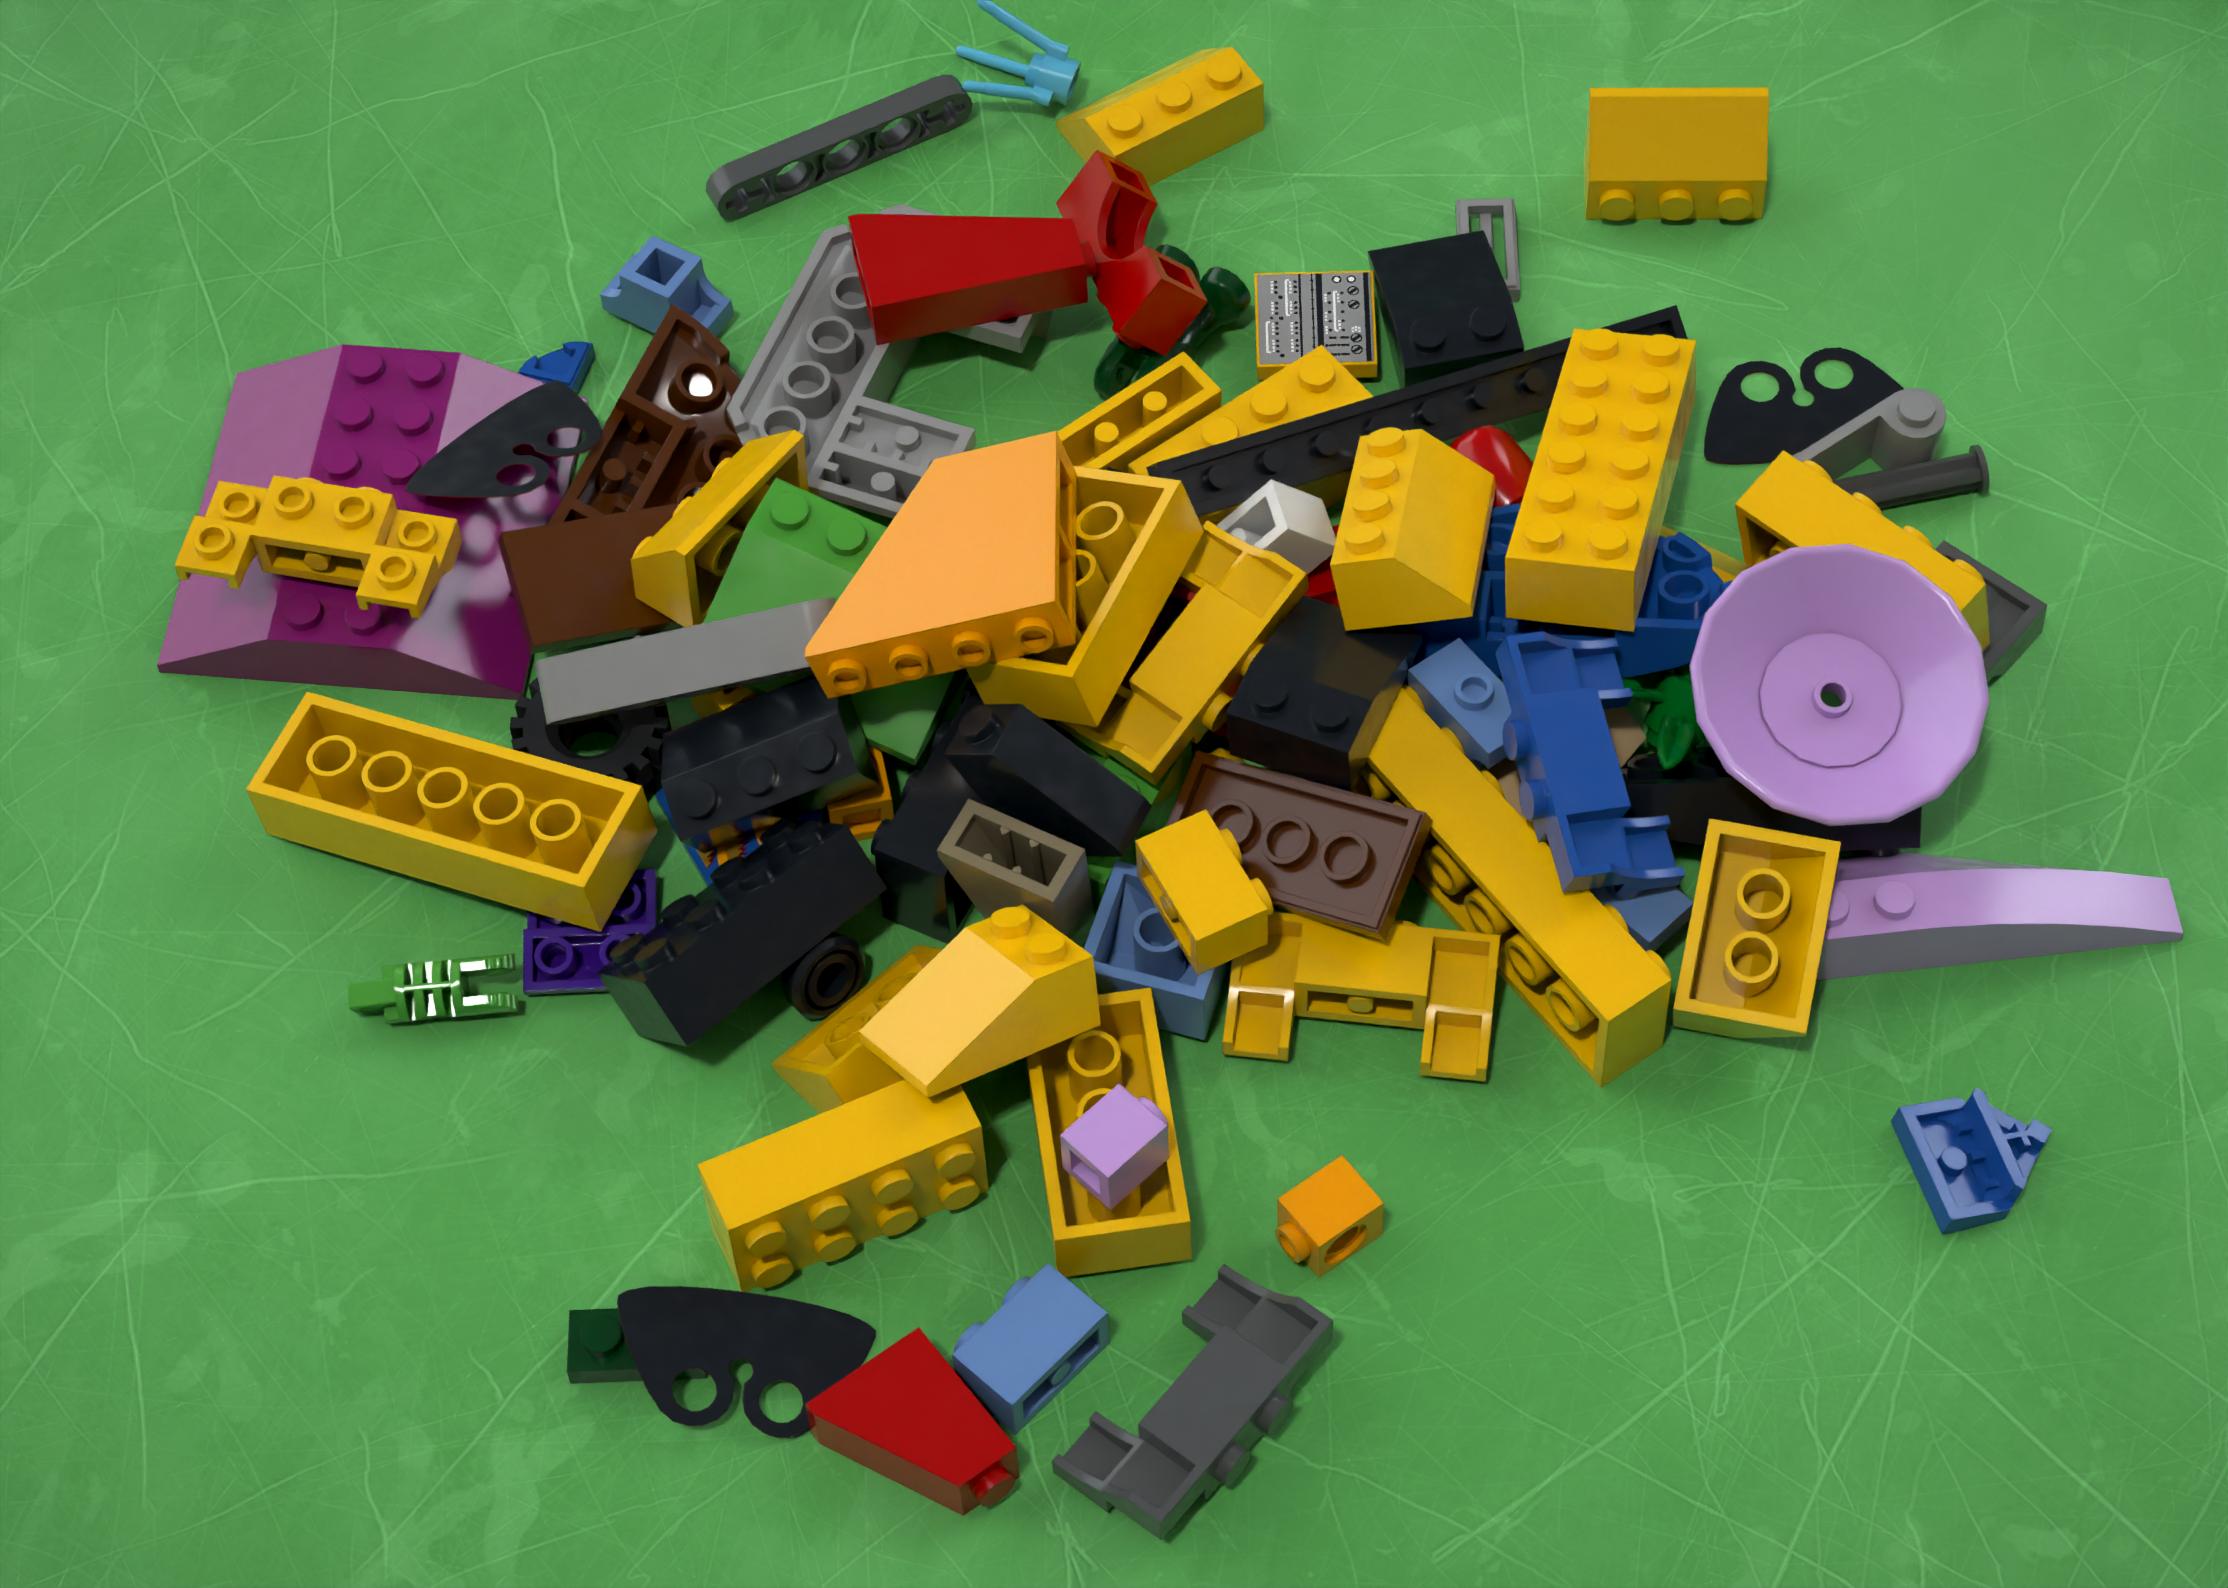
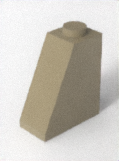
M968 799L937 849V854L982 916L987 919L999 909L1017 907L1023 904L1082 947L1088 938L1095 919L1085 849L972 799Z

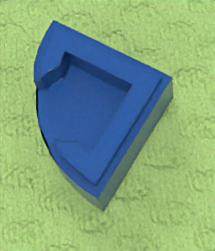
M563 343V349L555 350L540 358L534 355L528 359L519 369L518 374L543 383L560 381L578 395L595 358L593 343Z

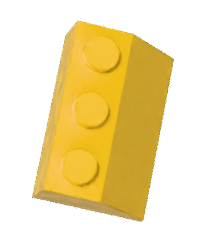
M1233 47L1202 49L1056 120V125L1059 132L1085 164L1097 149L1140 171L1148 186H1151L1264 130V83Z
M1768 87L1590 88L1583 164L1586 219H1608L1612 221L1624 219H1667L1672 221L1683 219H1727L1733 221L1762 219L1767 184Z
M790 430L749 440L732 458L728 457L722 460L714 470L711 479L693 497H687L682 500L675 509L672 518L654 536L646 537L637 546L631 558L636 598L683 627L702 624L742 534L775 478L777 477L809 492L804 435L796 430Z
M1709 818L1673 1007L1674 1027L1733 1038L1806 1037L1841 842Z
M922 945L912 947L774 1060L771 1065L776 1073L820 1114L904 1080L901 1075L860 1043L859 1030L943 949Z

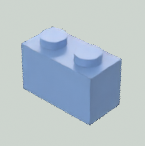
M1047 1263L1032 1278L1025 1276L1019 1279L1006 1293L1002 1301V1307L984 1324L976 1322L961 1335L952 1354L954 1371L986 1411L1016 1435L1110 1343L1108 1312Z

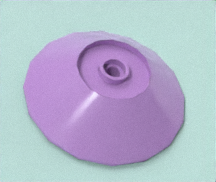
M1852 544L1791 547L1740 572L1706 611L1689 666L1697 723L1725 771L1771 808L1827 826L1888 823L1939 798L1976 754L1990 703L1981 644L1953 598L1906 561ZM1823 692L1835 693L1841 700V706L1830 707L1822 701L1820 694Z

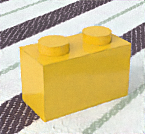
M1206 809L1135 840L1137 876L1197 975L1268 944V916L1273 914L1270 896L1259 878L1252 880L1248 878L1241 866L1243 862L1242 855L1234 836L1227 828L1219 831Z

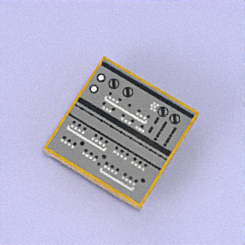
M1373 270L1254 273L1257 380L1269 378L1320 345H1323L1355 378L1377 377Z

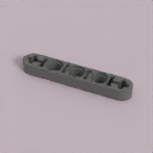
M944 74L933 77L726 163L710 175L705 191L720 216L732 220L746 217L955 129L971 113L972 100L968 93L963 90L959 80L953 75ZM902 118L895 127L881 132L889 123ZM850 140L844 148L829 154L838 144ZM799 161L793 169L777 176L784 167Z

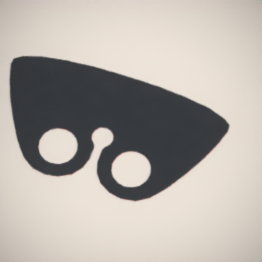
M1841 347L1825 348L1808 356L1800 367V379L1803 387L1812 393L1814 401L1811 405L1799 406L1793 401V394L1796 391L1794 382L1788 372L1782 367L1765 361H1750L1737 365L1725 377L1714 400L1704 439V456L1708 461L1724 464L1773 462L1783 450L1793 456L1904 388L1886 372L1856 352ZM1827 359L1844 361L1853 371L1852 381L1847 386L1839 389L1824 387L1815 378L1816 366ZM1753 372L1768 373L1776 378L1779 383L1778 394L1773 399L1765 402L1750 400L1741 390L1743 378Z
M560 381L548 382L508 402L445 446L413 475L406 485V492L451 498H497L529 493L545 483L549 477L550 468L546 462L537 457L514 454L513 449L515 447L527 444L533 446L535 452L546 456L569 457L583 453L595 446L601 440L602 430L591 409L571 388ZM563 428H577L586 434V439L581 444L571 448H556L547 442V438L552 432ZM513 465L530 466L536 471L532 481L519 486L503 485L497 480V474L502 469Z
M648 1286L627 1290L619 1294L617 1299L620 1322L626 1342L648 1393L663 1414L673 1422L687 1426L709 1424L718 1420L728 1410L734 1391V1380L729 1375L728 1368L734 1360L744 1359L752 1365L753 1369L751 1378L744 1383L742 1396L744 1413L750 1423L764 1434L776 1438H795L810 1430L805 1404L859 1368L866 1359L875 1339V1329L852 1315L819 1305L768 1295L701 1287ZM688 1369L705 1371L713 1378L716 1384L714 1401L709 1407L701 1411L684 1409L676 1402L673 1396L672 1386L675 1378L681 1372ZM774 1381H786L798 1388L802 1395L803 1406L800 1414L795 1419L785 1423H778L770 1420L763 1414L759 1404V1397L767 1384Z

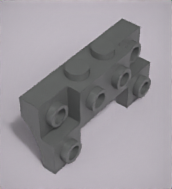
M1225 1264L1218 1270V1279L1193 1307L1188 1305L1182 1311V1324L1206 1340L1208 1344L1138 1423L1139 1437L1125 1431L1095 1411L1089 1418L1090 1426L1062 1457L1058 1454L1052 1460L1053 1473L1106 1512L1112 1506H1115L1160 1540L1166 1536L1198 1497L1206 1501L1220 1483L1229 1486L1240 1476L1250 1458L1251 1453L1248 1450L1263 1432L1271 1436L1283 1425L1293 1407V1401L1291 1400L1292 1386L1333 1339V1320L1300 1297L1286 1296L1268 1290L1240 1275Z

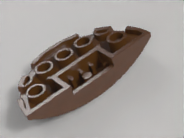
M671 304L602 428L601 440L591 448L548 524L680 503L687 497H693L711 479L714 470L722 460L728 457L732 458L743 447L727 415L726 409L741 382L737 373L729 364L730 352L710 330L691 315ZM512 590L509 593L511 597H513Z

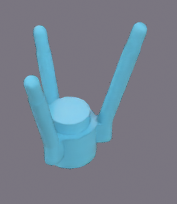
M977 0L979 8L1044 50L1046 54L1043 55L1035 52L1028 66L981 50L958 46L956 48L958 56L1024 77V85L1029 86L1022 87L967 80L962 84L963 90L990 96L1029 100L1049 107L1051 101L1067 105L1075 88L1081 67L1080 61L1067 57L1070 46L1049 39L990 0Z

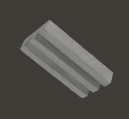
M1514 198L1456 199V235L1469 233L1468 214H1479V230H1484L1492 252L1491 213H1502L1506 279L1504 281L1511 295L1512 302H1519L1520 281Z

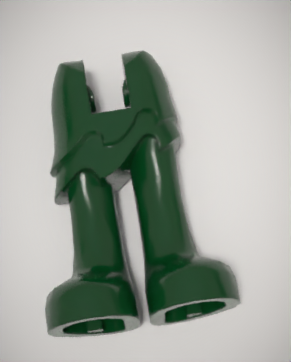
M1168 244L1159 245L1155 249L1156 251L1191 268L1208 302L1165 356L1145 346H1142L1141 349L1132 348L1115 336L1095 369L1093 381L1096 392L1111 398L1124 389L1136 369L1140 371L1134 382L1183 351L1196 363L1199 357L1197 348L1216 329L1238 319L1249 306L1251 296L1245 283L1234 273L1220 267L1209 268L1200 281V274L1195 262L1185 252Z

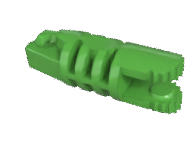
M515 953L381 966L382 979L347 983L349 1009L355 1013L384 1011L386 1024L518 1011V996L515 994L495 992L488 995L470 997L468 977L500 976L507 974V972L515 971Z

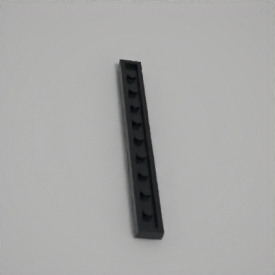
M1677 305L1602 327V329H1608L1617 333L1648 336L1665 334L1674 338L1688 339ZM1571 337L1163 460L1146 468L1149 476L1181 480L1197 517L1205 516L1242 504L1271 479L1295 488L1353 469L1360 436L1370 435L1372 432L1382 428L1394 427L1402 431L1423 429L1443 442L1459 437L1466 431L1486 425L1495 426L1550 409Z

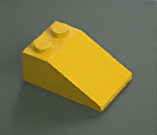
M1023 904L1017 907L999 909L990 918L965 927L859 1030L860 1043L929 1098L1100 1026L1101 1020L1093 956Z

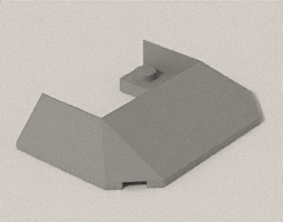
M903 204L878 211V214L942 216ZM844 223L822 231L726 408L727 415L742 445L744 446L749 440L796 430L804 435L808 490L810 493L893 519L934 459L971 451L976 445L975 429L887 403L921 337L876 345L852 255L850 230H848ZM1053 310L946 332L1022 354L1031 335L1046 339Z

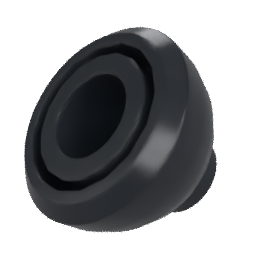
M833 931L780 973L782 989L789 1003L801 1015L807 1018L819 1019L828 1017L852 998L859 989L865 971V955L862 947L856 940L845 934Z

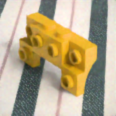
M273 475L269 488L219 481L205 517L194 515L174 566L179 580L188 581L192 573L227 579L230 588L239 589L251 562L257 555L262 572L358 587L356 598L360 609L369 610L371 603L409 609L411 618L420 619L437 582L446 573L452 571L462 544V537L457 519L399 510L396 507L393 494L383 493L371 487L351 488L326 484L309 477L294 479Z
M1208 520L1202 526L1204 533L1177 580L1196 595L1129 679L1131 690L1122 685L1119 686L1098 727L1055 720L1056 725L1107 759L1110 755L1155 786L1190 741L1197 744L1208 729L1215 732L1226 722V712L1251 661L1309 589L1306 572L1276 552L1252 546L1227 533Z
M1273 912V914L1268 916V944L1232 959L1222 1054L1288 1061L1294 1016L1424 1029L1420 1075L1486 1082L1501 935L1419 927L1409 921L1395 920L1385 941L1295 914Z

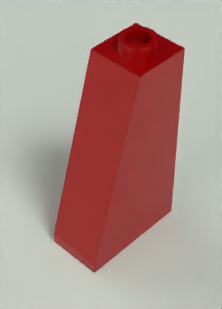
M856 214L848 216L852 255L876 345L1087 303V278L1096 276V264L1091 243L1089 240L1079 241L1073 218Z

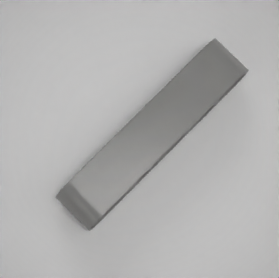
M835 598L795 603L538 660L535 662L546 723L547 725H560L811 672L812 669L805 659V647L835 605Z

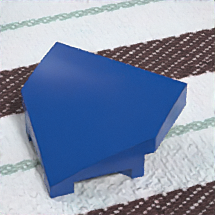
M1976 1087L1967 1102L1959 1097L1901 1106L1891 1119L1892 1126L1942 1234L1966 1230L2005 1219L2024 1189L2027 1177L2052 1128L2035 1119H2032L2030 1124L2026 1125L1991 1106L1985 1095L1986 1093Z

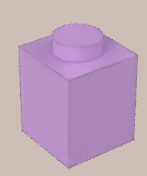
M1117 1084L1060 1134L1063 1168L1110 1210L1169 1159L1168 1122L1166 1117L1150 1099L1144 1096L1137 1099L1120 1084Z

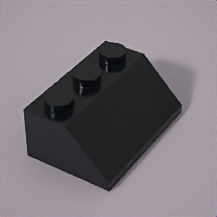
M815 675L803 678L663 734L661 783L679 840L704 854L764 831L783 819H795L880 786L851 695L828 699Z

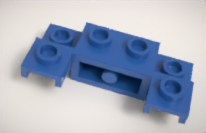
M1544 631L1510 635L1504 638L1495 652L1512 711L1503 725V745L1507 757L1510 760H1515L1521 779L1519 801L1522 813L1527 820H1532L1538 842H1549L1562 892L1614 885L1616 893L1620 894L1678 885L1685 877L1683 866L1676 867L1666 832L1670 825L1668 815L1647 818H1622L1631 807V803L1604 713V709L1626 707L1633 697L1631 687L1624 688L1614 654L1619 647L1617 639L1569 640L1552 636Z

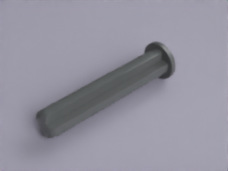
M1979 445L1970 446L1969 453L1832 480L1834 484L1851 495L1858 492L1867 496L1879 508L1975 488L1978 493L1983 494L1989 491L1990 485L1986 458Z

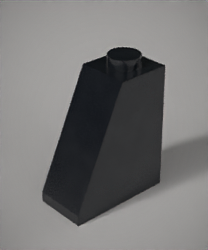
M1022 704L973 705L971 710L962 718L958 732L944 753L945 757L986 806L1084 848L1086 856L1124 857L1152 808V805L1143 795Z

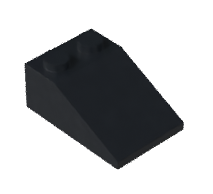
M1484 230L1368 251V261L1370 269L1373 270L1374 285L1400 389L1524 351V344L1512 298Z
M1303 595L1251 661L1226 712L1230 755L1308 781L1352 792L1407 676L1408 670L1422 644L1423 633L1399 625L1345 631L1339 606Z

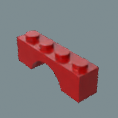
M1096 149L1058 199L1056 205L1063 218H1073L1079 241L1089 240L1091 243L1096 264V276L1092 277L1098 290L1096 297L1109 312L1114 323L1112 326L1113 332L1120 340L1132 348L1141 349L1142 346H1145L1165 356L1208 301L1191 268L1146 245L1143 246L1147 227L1158 205L1143 174Z

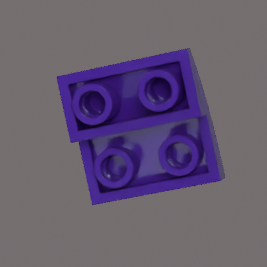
M656 869L635 870L601 932L527 911V929H523L524 994L608 991L596 972L612 961L609 954L613 948L632 935L638 933L646 935L658 925L659 884Z

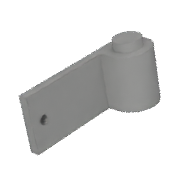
M1905 388L1895 392L1803 451L1794 454L1793 457L1801 462L1811 460L1817 463L1830 475L1832 480L1837 479L1870 457L1882 470L1935 460L1946 421L1945 406L1930 391L1920 388Z

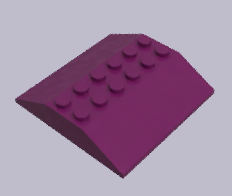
M346 344L237 373L198 516L205 517L219 481L269 488L273 475L294 479L309 477L326 484L351 488L371 487L383 493L393 494L396 507L399 510L455 518L458 521L462 544L452 571L446 573L437 582L420 619L411 618L410 611L406 608L371 603L369 610L360 609L356 598L358 587L262 572L257 555L251 562L239 589L230 588L227 579L191 573L189 580H180L157 663L159 672L518 700L520 695L525 697L534 654L529 653L515 600L509 596L511 586L498 539L501 532L547 525L572 483L577 455L552 457L535 452L534 447L524 444L513 449L514 454L537 457L546 462L550 468L549 477L542 486L529 493L517 496L497 498L425 496L406 492V485L422 466L465 431L508 402L545 383L459 352ZM579 396L588 406L587 398ZM577 428L559 429L548 436L547 442L556 448L575 447L580 444L583 431ZM513 465L502 469L497 474V480L503 485L519 486L532 481L536 471L530 466Z

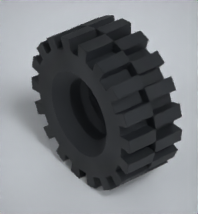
M538 677L528 685L532 699L522 695L518 698L515 704L517 717H511L510 721L513 750L641 785L645 796L646 790L656 794L663 788L661 783L663 734L672 730L666 703L583 721L547 725ZM591 732H608L618 737V742L611 749L599 755L582 756L571 752L569 749L570 745L577 738Z

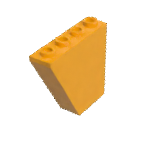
M1057 431L933 460L805 647V659L828 699L1076 644L1077 473Z

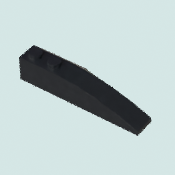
M1711 746L1693 748V758L1691 761L1680 762L1675 767L1664 770L1661 766L1658 753L1634 755V758L1627 762V768L1621 769L1631 807L1622 818H1647L1668 815L1670 825L1666 832L1668 839L1672 841L1704 845L1709 818L1839 841L1841 842L1840 851L1861 850L1862 853L1874 857L1895 856L1900 853V848H1920L1922 806L1888 823L1827 826L1771 808L1725 771Z

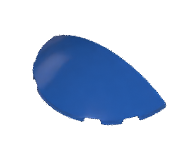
M1521 503L1492 508L1473 617L1399 625L1423 633V641L1417 652L1418 654L1428 658L1460 638L1498 676L1502 675L1495 652L1506 636L1544 631L1552 636L1569 640L1616 638L1619 647L1614 654L1621 678L1634 677L1690 663L1706 611L1733 580L1724 583L1712 569L1711 554L1682 532L1668 537L1659 535L1634 632L1506 618L1505 556Z

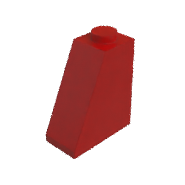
M919 1327L805 1404L811 1434L819 1444L962 1516L980 1504L983 1507H987L1000 1501L1010 1492L1015 1484V1480L1020 1477L1016 1446Z

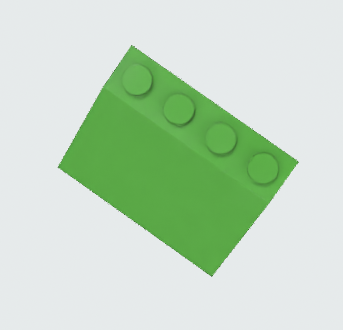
M776 477L748 522L703 623L816 599L835 598L837 602L887 527ZM966 668L850 694L866 744L915 766L968 674ZM811 671L742 687L763 695L814 675V673Z

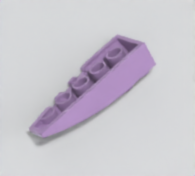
M1904 852L1890 857L1867 855L1839 858L1816 980L2180 941L2184 933L2168 878Z

